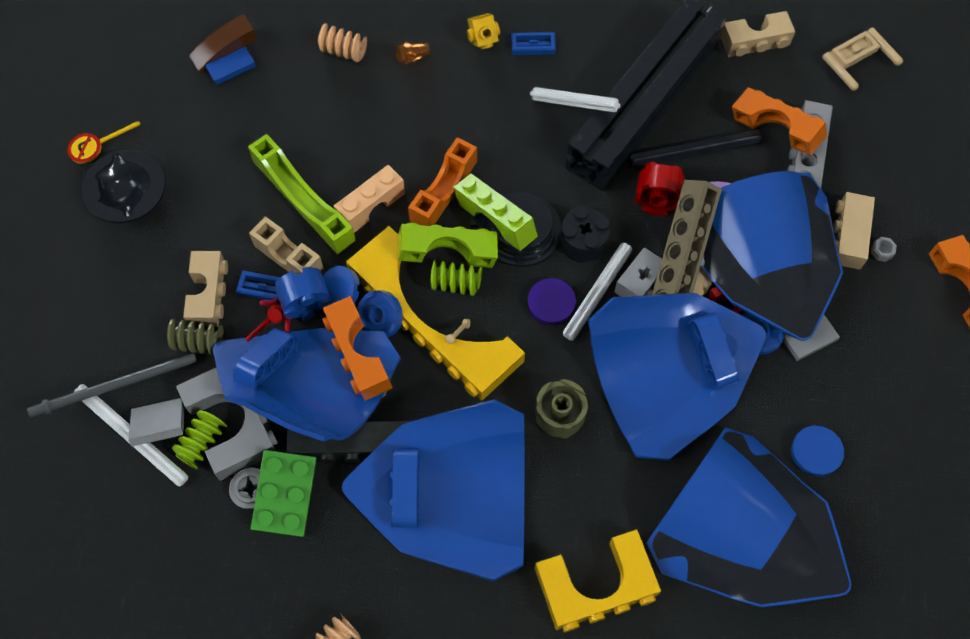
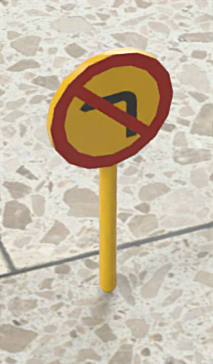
M137 121L101 139H98L97 136L91 133L77 135L68 144V156L76 163L85 164L91 162L100 154L102 143L139 126L140 122Z

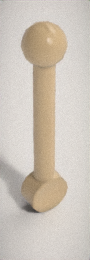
M463 319L462 325L453 334L446 336V342L449 344L454 343L456 337L464 329H469L470 319Z

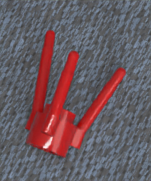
M277 297L273 300H261L259 302L260 305L264 306L272 305L267 312L268 318L253 330L245 340L249 342L271 322L280 324L285 321V332H289L293 318H285Z

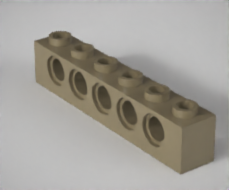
M684 180L652 295L693 293L722 191L721 188L707 181Z

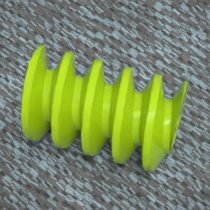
M434 259L430 279L432 290H436L440 284L443 292H446L450 286L451 293H455L459 287L460 293L464 295L469 288L470 295L474 296L480 288L483 267L480 266L477 273H475L473 265L469 267L468 271H465L464 264H461L459 269L456 270L454 262L450 264L449 268H446L445 261H442L440 266L437 267Z
M202 410L197 412L200 420L192 419L191 421L194 429H185L188 437H179L178 440L182 446L174 445L172 447L178 459L196 470L198 467L194 460H204L200 452L209 450L206 443L215 444L216 441L212 435H222L218 426L227 427L218 417Z

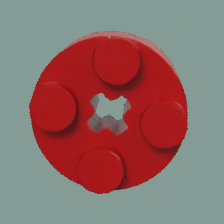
M656 162L647 163L645 168L638 174L635 196L637 206L638 204L641 205L642 211L655 216L668 215V211H676L685 180L682 168Z

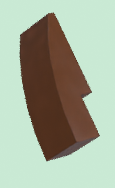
M243 14L213 32L189 55L198 72L206 71V64L257 41L254 28Z

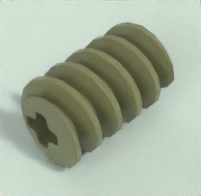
M171 319L167 330L170 349H180L185 352L187 350L193 353L199 351L200 354L208 352L210 355H213L214 344L223 341L224 338L222 325L219 326L218 331H215L214 324H210L208 330H205V323L202 322L199 324L198 329H196L194 321H191L187 328L185 320H181L179 326H177L176 319Z

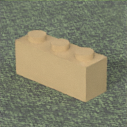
M846 192L843 199L837 201L835 213L838 214V220L834 222L833 231L836 234L835 242L841 266L860 270L868 259L874 197Z

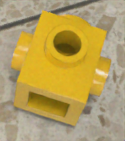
M486 13L467 19L469 24L467 35L470 43L473 42V45L486 49L493 47V43L499 41L500 28L498 23L494 21L492 14Z

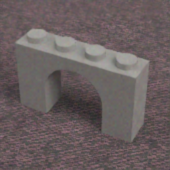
M217 368L176 386L184 406L191 416L215 404L229 402L224 398ZM242 405L239 406L244 409L245 420L238 434L230 440L205 451L213 472L220 481L262 461L264 450L276 451L274 445L278 444L272 430L266 431L264 423L268 422L267 419Z

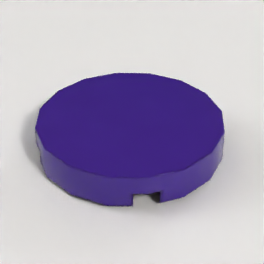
M555 278L543 279L535 283L530 289L527 299L528 310L533 318L546 325L547 323L559 325L567 321L573 314L576 304L575 293L570 285Z

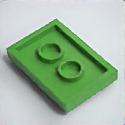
M271 450L263 451L251 530L305 536L317 457Z

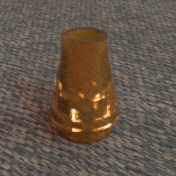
M401 42L400 45H396V56L399 63L404 62L408 64L421 57L430 55V48L427 42Z

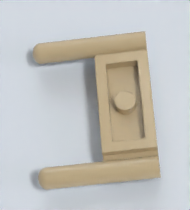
M873 27L837 46L831 52H826L822 57L852 91L858 89L859 84L845 69L877 52L878 49H881L896 66L903 63L901 56Z

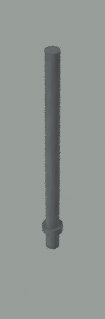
M194 353L50 401L44 399L41 404L28 407L27 412L30 418L43 413L48 415L52 413V410L196 363L197 361Z

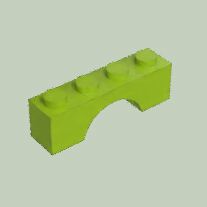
M470 173L453 187L459 205L474 217L479 213L484 214L495 224L503 238L519 251L538 237L533 218L473 174Z
M417 223L401 224L398 233V261L422 262L429 251L438 247L455 249L464 256L469 266L473 265L474 267L493 268L498 258L497 232L489 231L488 229L471 230L464 227L447 228L441 225L423 226Z

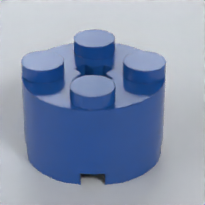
M313 267L302 268L303 273L296 275L294 271H291L276 281L275 290L285 318H301L303 321H308L315 318V313L332 304L321 271Z

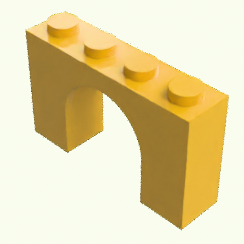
M638 530L613 537L609 543L619 568L620 585L613 595L604 599L587 598L575 589L562 555L536 563L535 571L556 630L563 628L564 632L572 631L579 628L578 623L589 620L590 624L605 619L604 614L614 611L615 615L631 610L629 605L639 602L641 606H645L656 601L655 597L658 596L661 590Z

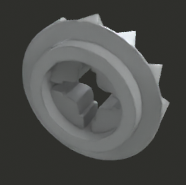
M243 469L230 482V497L242 509H254L257 489L253 492V498H251L248 492L243 491L248 488L249 479L254 487H258L260 469Z

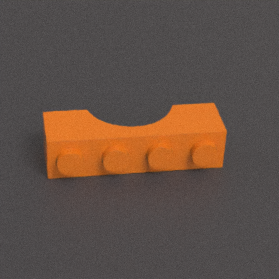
M748 87L732 106L735 121L752 129L771 122L786 126L790 130L791 147L809 156L815 152L827 137L826 122L820 117L806 114L800 108H793L780 99H773L760 90L756 91Z
M458 137L455 139L445 154L442 167L434 182L428 189L420 190L409 205L410 222L423 226L435 225L455 195L453 187L467 177L477 163L476 146Z
M964 235L938 242L929 253L940 274L957 277L967 286L970 292V243L967 242ZM969 306L968 310L963 314V317L970 328Z
M351 296L324 307L323 310L326 317L322 320L327 331H333L335 334V338L331 340L337 353L343 352L345 358L341 359V363L346 373L352 372L354 379L350 380L355 394L361 393L366 401L392 389L393 387L380 358L365 357L354 351V340L364 327V324Z

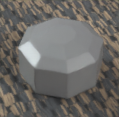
M880 237L873 242L871 254L876 260L886 262L896 254L897 245L890 238Z

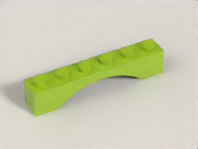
M267 134L248 146L251 158L257 167L336 254L356 241L354 230L350 223L337 210L326 204L308 186L279 146Z

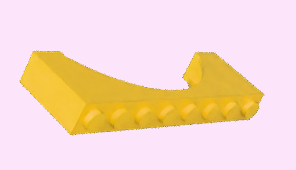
M390 226L346 261L347 268H350L357 274L359 283L364 287L363 290L366 294L371 291L384 290L392 293L398 299L403 314L401 328L404 331L408 329L414 335L413 339L419 346H425L429 349L431 357L439 364L442 362L448 368L447 371L453 379H460L465 384L466 391L472 397L477 396L481 401L484 400L524 363L525 352L508 336L504 340L493 342H472L455 339L454 343L449 344L446 342V335L430 328L416 316L407 304L401 291L399 282L401 261H398V234Z

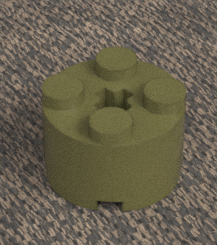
M566 379L555 382L551 381L544 385L538 393L535 407V420L539 427L545 433L563 439L575 434L582 427L588 409V402L583 389L575 382Z

